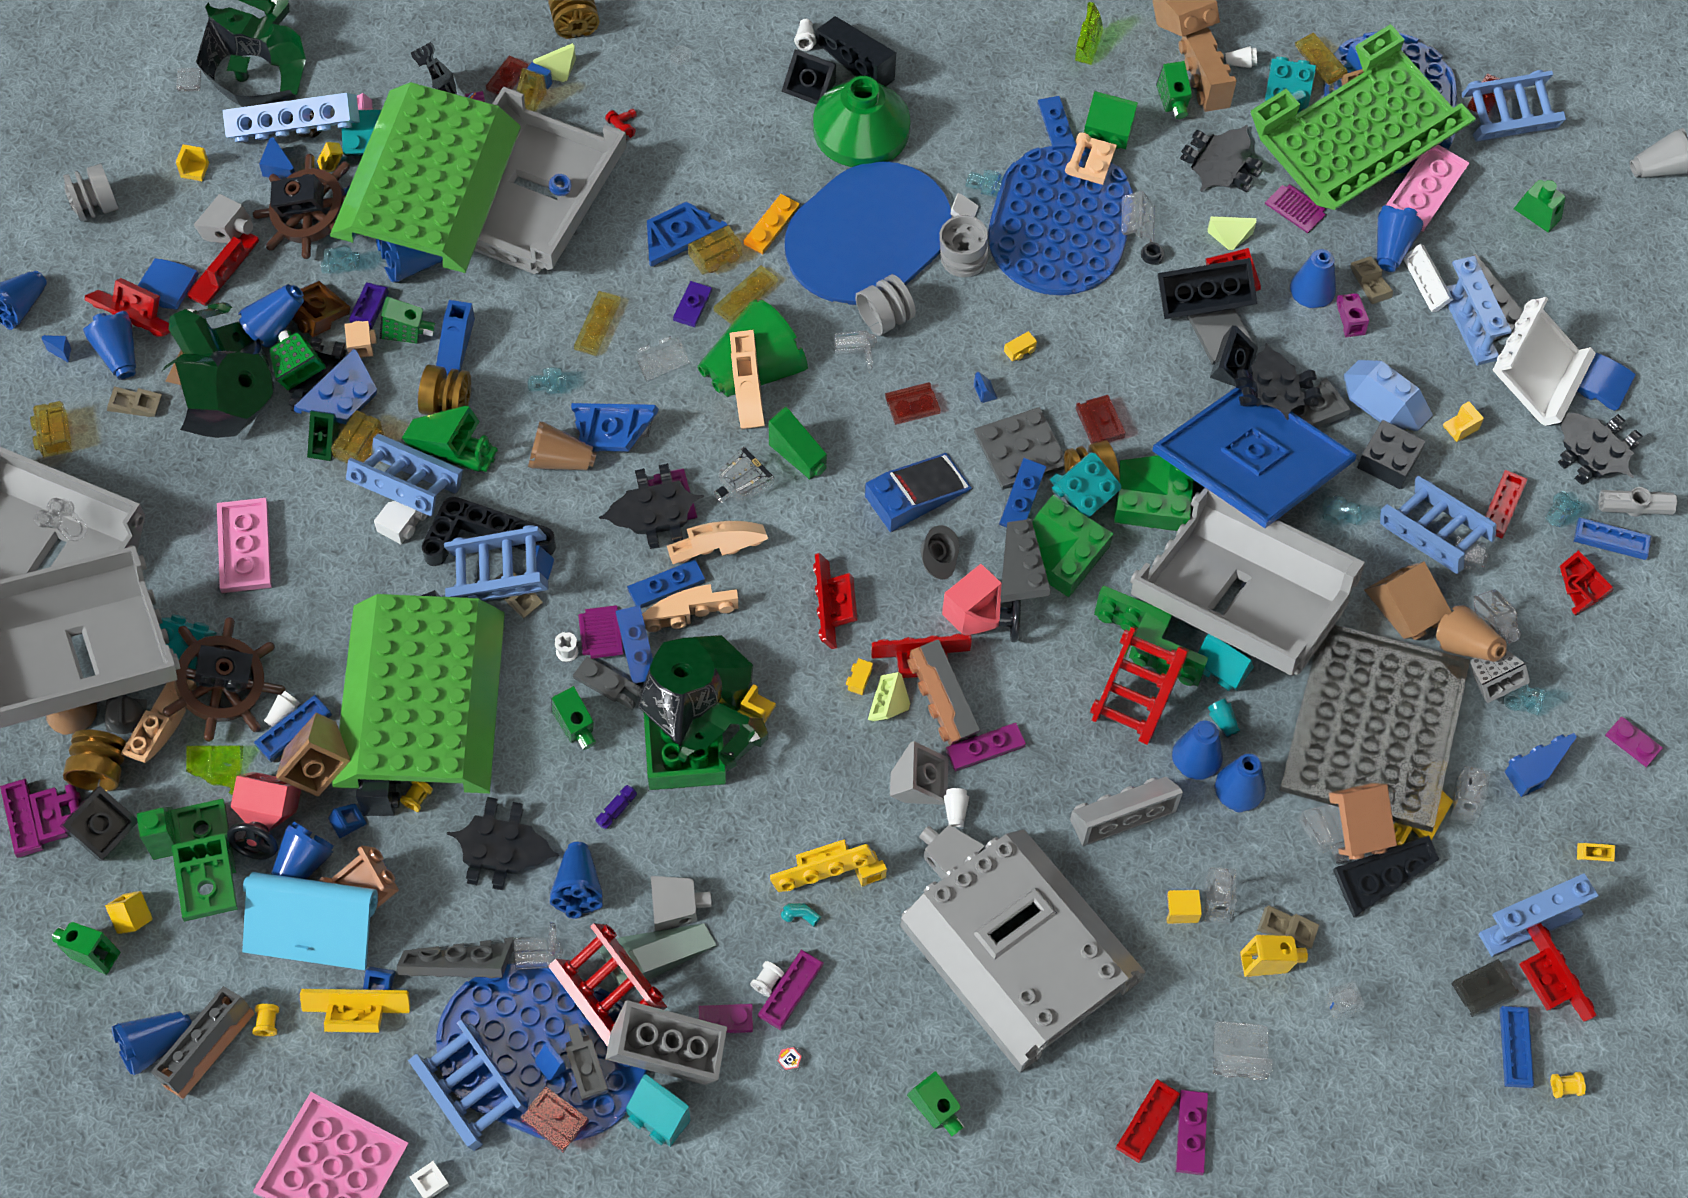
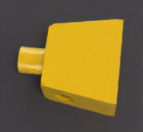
M1256 935L1240 952L1245 977L1288 973L1297 963H1306L1308 960L1306 947H1296L1295 939L1292 936ZM1258 955L1257 959H1252V956Z

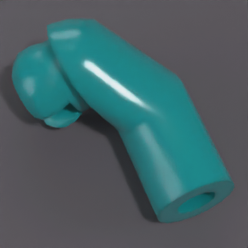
M788 903L781 912V918L786 922H792L795 917H802L813 927L822 917L804 903Z

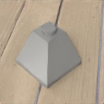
M915 741L910 742L891 771L890 796L904 803L945 805L944 796L948 789V757Z

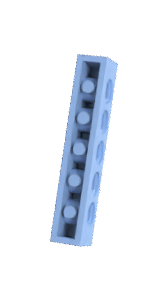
M351 93L223 110L226 137L235 139V142L249 141L248 137H255L258 140L268 139L270 134H276V137L289 136L291 131H296L297 134L310 133V129L317 128V131L331 130V126L338 125V128L352 127L351 123L360 122L357 95ZM332 108L335 109V114L333 117H331L330 115ZM311 111L314 112V118L312 120H310ZM291 114H293L292 123H290L289 117ZM272 116L273 122H272V125L270 126V125H269V119H270V117ZM252 120V127L249 129L248 123Z

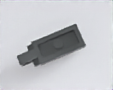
M578 1023L567 1026L571 1041L565 1043L566 1052L582 1101L608 1093L592 1039L589 1038V1035L582 1037Z

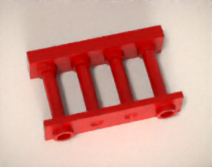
M1132 626L1129 631L1125 629L1121 637L1120 644H1123V647L1100 700L1095 699L1090 713L1094 714L1091 719L1094 722H1097L1100 716L1103 715L1137 730V734H1140L1138 741L1148 745L1189 650L1181 646L1178 647L1177 651L1173 649L1172 651L1166 650L1136 637L1135 634L1138 628ZM1130 646L1166 660L1167 664L1170 665L1167 674L1162 673L1160 675L1126 660L1125 658ZM1120 669L1157 684L1156 687L1160 688L1157 698L1154 696L1151 698L1115 683ZM1113 692L1147 707L1146 710L1150 711L1147 721L1143 719L1139 721L1105 706L1110 693Z
M593 923L590 927L597 937L571 961L555 959L549 965V968L608 1046L610 1032L615 1024L608 1015L610 1013L609 1009L634 986L643 997L639 1002L640 1004L665 1010L667 1006L662 1000L664 998L662 993L656 987L651 986L615 938L617 936L616 932L607 924ZM604 945L612 955V958L587 981L582 980L578 975V968ZM620 966L628 978L602 1002L598 1001L593 995V989Z

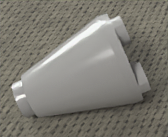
M1681 128L1673 131L1636 155L1633 160H1630V168L1634 176L1643 178L1687 174L1688 138L1685 129Z

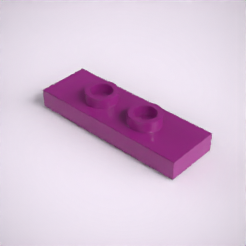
M1013 723L947 746L946 752L956 772L1024 748L1026 743L1017 723Z
M27 779L0 786L15 856L19 858L42 851L43 846L39 841Z
M801 949L758 1013V1017L781 1031L824 966V963Z
M1180 1091L1175 1172L1196 1175L1204 1174L1208 1093Z

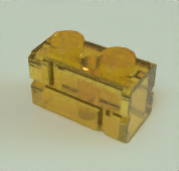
M728 225L688 244V254L703 275L707 272H716L720 266L728 262H736L742 256V245Z
M57 401L51 402L48 405L34 406V416H30V422L33 431L36 430L37 436H33L35 450H40L43 458L72 452L68 415L63 402Z
M356 410L331 447L334 458L347 464L350 458L362 463L371 456L373 438L378 433L384 435L379 419L367 416L365 413Z

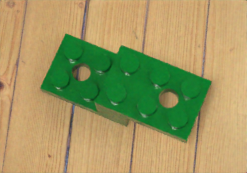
M1104 585L1102 586L1094 615L1098 616L1100 621L1120 625L1124 631L1125 629L1129 631L1132 626L1138 628L1135 634L1136 637L1166 650L1172 651L1173 649L1177 651L1178 647H1180L1179 645L1165 640L1172 618L1171 614ZM1134 646L1131 647L1129 658L1135 664L1142 667L1146 665L1152 667L1160 675L1162 673L1167 674L1170 665L1167 664L1166 660ZM1189 650L1178 676L1179 681L1187 686L1195 685L1198 687L1208 657Z
M224 799L171 810L176 844L171 846L183 921L186 922L238 910L232 875L236 873L233 848L227 839L229 823ZM206 824L209 826L206 833L202 835L195 833L199 825ZM212 884V892L207 895L199 893L203 885Z

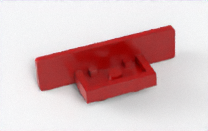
M242 233L239 238L233 237L188 291V298L207 306L256 246L259 238L251 233Z
M125 279L115 280L113 296L101 290L85 295V301L91 303L96 308L112 313V315L121 311H127L132 325L146 329L155 336L163 337L171 333L169 331V323L157 317L160 296Z
M821 553L815 554L813 570L817 578L815 592L819 601V606L817 607V615L821 625L819 637L822 643H825L829 648L836 649L835 627L857 621L854 577L847 573L831 578L830 562Z
M954 634L944 637L933 635L918 639L907 637L902 640L891 641L881 639L877 642H872L871 657L873 659L896 657L898 672L902 674V677L913 678L918 677L917 673L913 674L907 660L910 659L911 650L939 639L946 656L947 653L968 652L971 650L972 638L971 635Z
M1541 923L1528 928L1527 931L1540 952L1519 963L1545 1009L1548 1011L1569 999L1584 1022L1594 1018L1596 1013L1592 1001L1584 995L1577 976L1571 973L1567 967L1566 959L1552 942L1549 930Z

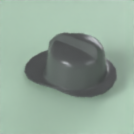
M939 525L930 529L920 548L925 569L934 578L940 580L948 579L953 575L960 547L955 532L947 526Z
M125 694L120 697L107 699L105 706L106 730L109 733L114 732L117 734L133 733L147 710V700L130 698Z

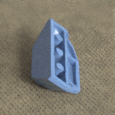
M1358 360L1344 374L1349 400L1380 423L1382 420H1385L1403 430L1419 431L1433 416L1420 389L1383 361Z

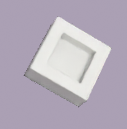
M434 1161L410 1176L411 1181L423 1198H433L449 1187L448 1182Z

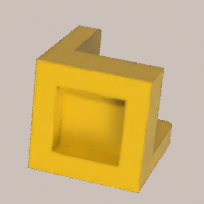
M183 144L176 159L180 177L203 181L210 164L205 149Z
M1468 401L1461 406L1458 415L1446 421L1443 427L1458 442L1479 430L1484 418Z
M754 684L741 702L742 710L763 718L764 723L776 707V703L758 694V686Z
M873 850L876 862L854 869L862 887L886 878L887 868L883 860H878Z
M1199 890L1168 891L1169 913L1166 918L1167 924L1198 923L1202 915Z
M141 891L122 894L105 905L118 934L137 931L153 919Z

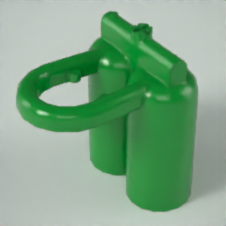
M482 435L480 439L471 436L459 458L447 457V461L476 472H487L491 462L494 463L495 461L494 456L498 452V448L489 443V438L486 435Z

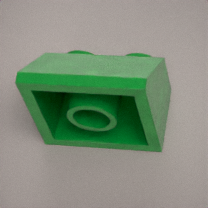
M1094 91L1084 133L1088 134L1090 138L1117 145L1116 149H1126L1133 130L1138 102Z

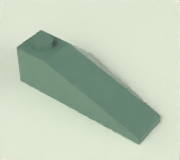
M704 923L624 936L617 939L647 981L716 947ZM605 946L598 950L605 963L612 958V955ZM620 966L611 972L617 987L628 978Z

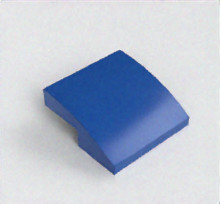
M155 258L138 286L159 295L160 307L178 309L199 273L185 265Z
M1596 353L1577 392L1590 400L1596 398L1607 408L1615 411L1619 409L1636 374L1620 363Z

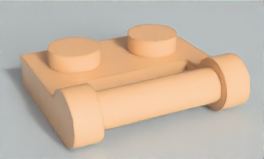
M1079 133L1076 138V148L1071 161L1066 165L1065 172L1070 176L1103 185L1117 145L1090 138L1086 133ZM1086 147L1091 149L1085 168L1079 166Z

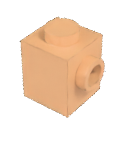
M355 321L345 324L348 354L355 349L360 358L373 356L372 344H377L375 329L370 330L369 322Z

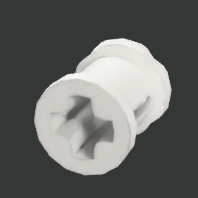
M562 632L555 638L556 655L561 661L570 662L578 656L577 639L574 634Z
M765 961L762 965L763 970L756 980L753 979L750 985L759 993L770 997L773 986L778 979H782L784 972L775 964Z

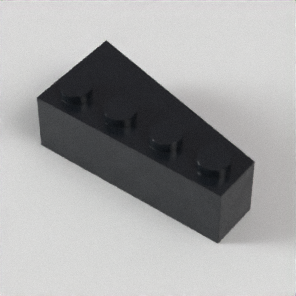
M836 16L816 29V43L855 77L868 76L884 86L889 85L895 80L897 52Z
M358 779L360 789L356 791V799L362 815L394 816L395 808L400 806V793L396 792V785L401 784V781Z

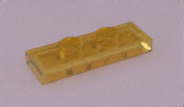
M1314 32L1295 42V47L1307 61H1310L1311 65H1316V72L1328 85L1341 79L1344 74H1347V69Z
M760 265L713 307V311L731 324L754 299L758 300L778 282V278Z
M598 291L574 344V350L594 356L597 355L621 302V297Z

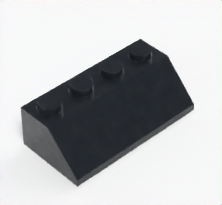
M1251 258L1157 273L1164 319L1257 304Z

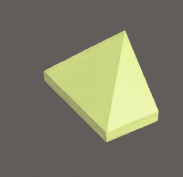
M572 43L534 59L533 63L550 70L552 80L567 81L576 60L575 46Z
M1211 216L1208 233L1228 250H1234L1253 235L1256 218Z
M897 672L880 676L868 720L889 719L909 710L910 700L902 674Z

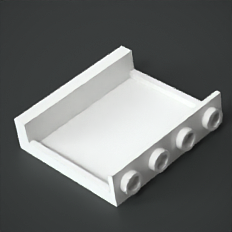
M1547 297L1536 300L1532 299L1526 303L1523 313L1515 323V328L1506 340V345L1498 356L1493 368L1495 374L1532 415L1545 426L1562 422L1596 354L1591 347L1579 350L1544 311L1543 308L1548 301Z

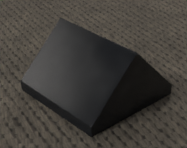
M795 49L781 92L817 105L820 98L832 89L836 83V64Z
M1232 325L1223 336L1210 378L1235 386L1234 380L1238 379V370H1247L1250 373V367L1253 365L1258 347L1237 326Z

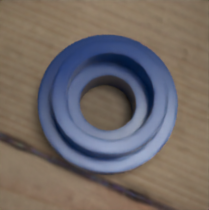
M556 174L550 179L549 189L553 194L565 196L571 191L572 184L566 175Z

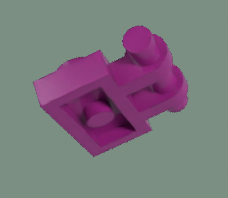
M71 784L66 785V794L62 795L58 794L55 787L29 795L39 841L42 844L68 837V833L60 827L69 816H63L62 807L68 805L72 813L80 805L81 796L75 786Z

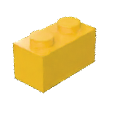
M326 142L317 160L320 169L327 172L336 170L343 155L340 143Z
M1028 331L1006 343L1004 352L1012 361H1018L1026 353L1031 354L1035 351L1037 341Z
M858 658L857 663H853L851 672H853L852 676H848L846 681L848 691L863 695L873 669L872 662Z
M1577 843V860L1613 862L1615 859V845Z

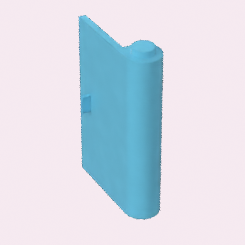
M252 872L250 876L245 878L243 883V891L246 892L243 953L366 970L370 917L375 913L378 903V892L376 889Z

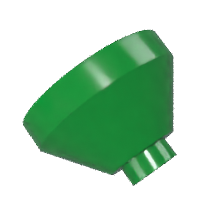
M858 76L849 82L830 89L820 98L813 114V134L820 150L839 164L854 167L861 164L889 162L903 151L908 142L911 123L910 112L904 100L895 91L877 83L871 77Z

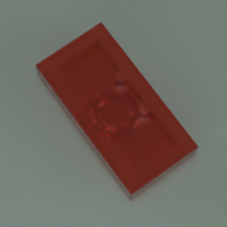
M509 55L486 84V90L497 95L503 87L512 90L527 71L528 64Z

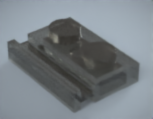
M1499 959L1452 982V986L1463 1004L1471 1012V1017L1513 998L1519 993V990L1515 989L1512 979Z

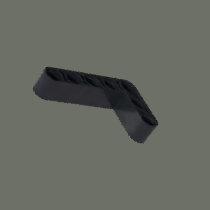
M449 497L442 503L421 547L425 562L430 566H439L444 563L449 554V551L444 548V543L451 542L457 538L461 529L485 536L523 529L524 526L533 525L538 526L546 535V540L543 541H549L546 544H540L542 541H537L536 545L541 546L548 554L552 555L556 549L554 532L548 527L459 497ZM476 518H481L479 521H472ZM497 526H504L500 529L495 528ZM445 530L448 531L447 533H444V534L440 533V532L445 531ZM526 544L512 546L526 551ZM432 551H438L437 553L430 554V552Z

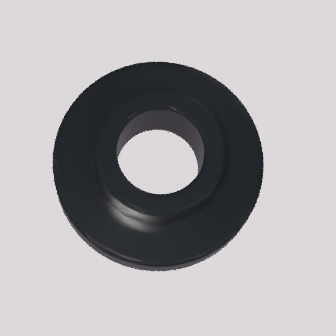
M1155 242L1146 244L1141 250V258L1148 264H1158L1164 257L1162 247Z

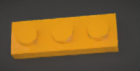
M780 194L744 239V245L764 254L800 208V203Z

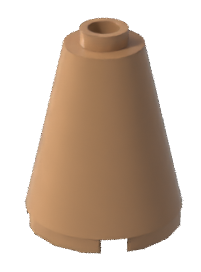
M539 421L530 459L535 458V460H529L528 467L532 469L587 470L588 466L593 467L596 453L592 452V446L545 422Z
M1464 605L1455 606L1452 608L1454 611L1450 615L1445 614L1442 617L1436 633V638L1440 641V648L1452 654L1492 662L1498 661L1505 655L1506 641L1471 608Z
M97 703L46 716V720L54 731L63 735L73 734L76 731L85 730L91 726L97 715Z

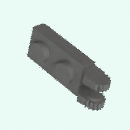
M586 656L573 674L575 680L608 699L621 703L629 709H633L636 704L631 698L622 694L624 689L640 697L642 692L641 687Z

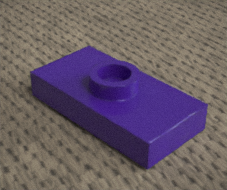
M690 281L673 316V321L696 327L712 293V288Z
M366 282L349 318L350 323L368 321L370 329H373L388 296V288Z

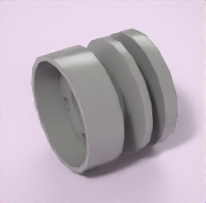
M101 163L87 167L88 179L85 180L78 171L74 172L78 181L72 183L69 174L63 175L66 195L72 210L78 215L80 221L86 220L83 210L87 208L91 217H95L94 206L99 205L104 214L119 209Z
M968 215L956 216L945 222L939 232L941 263L945 270L958 277H971L980 273L988 262V235L984 223L976 217Z
M891 274L884 278V280L878 281L876 287L871 285L856 293V304L862 319L872 332L878 336L893 329L895 323L900 325L905 320L907 321L915 317L916 310L912 296L902 280L896 275Z

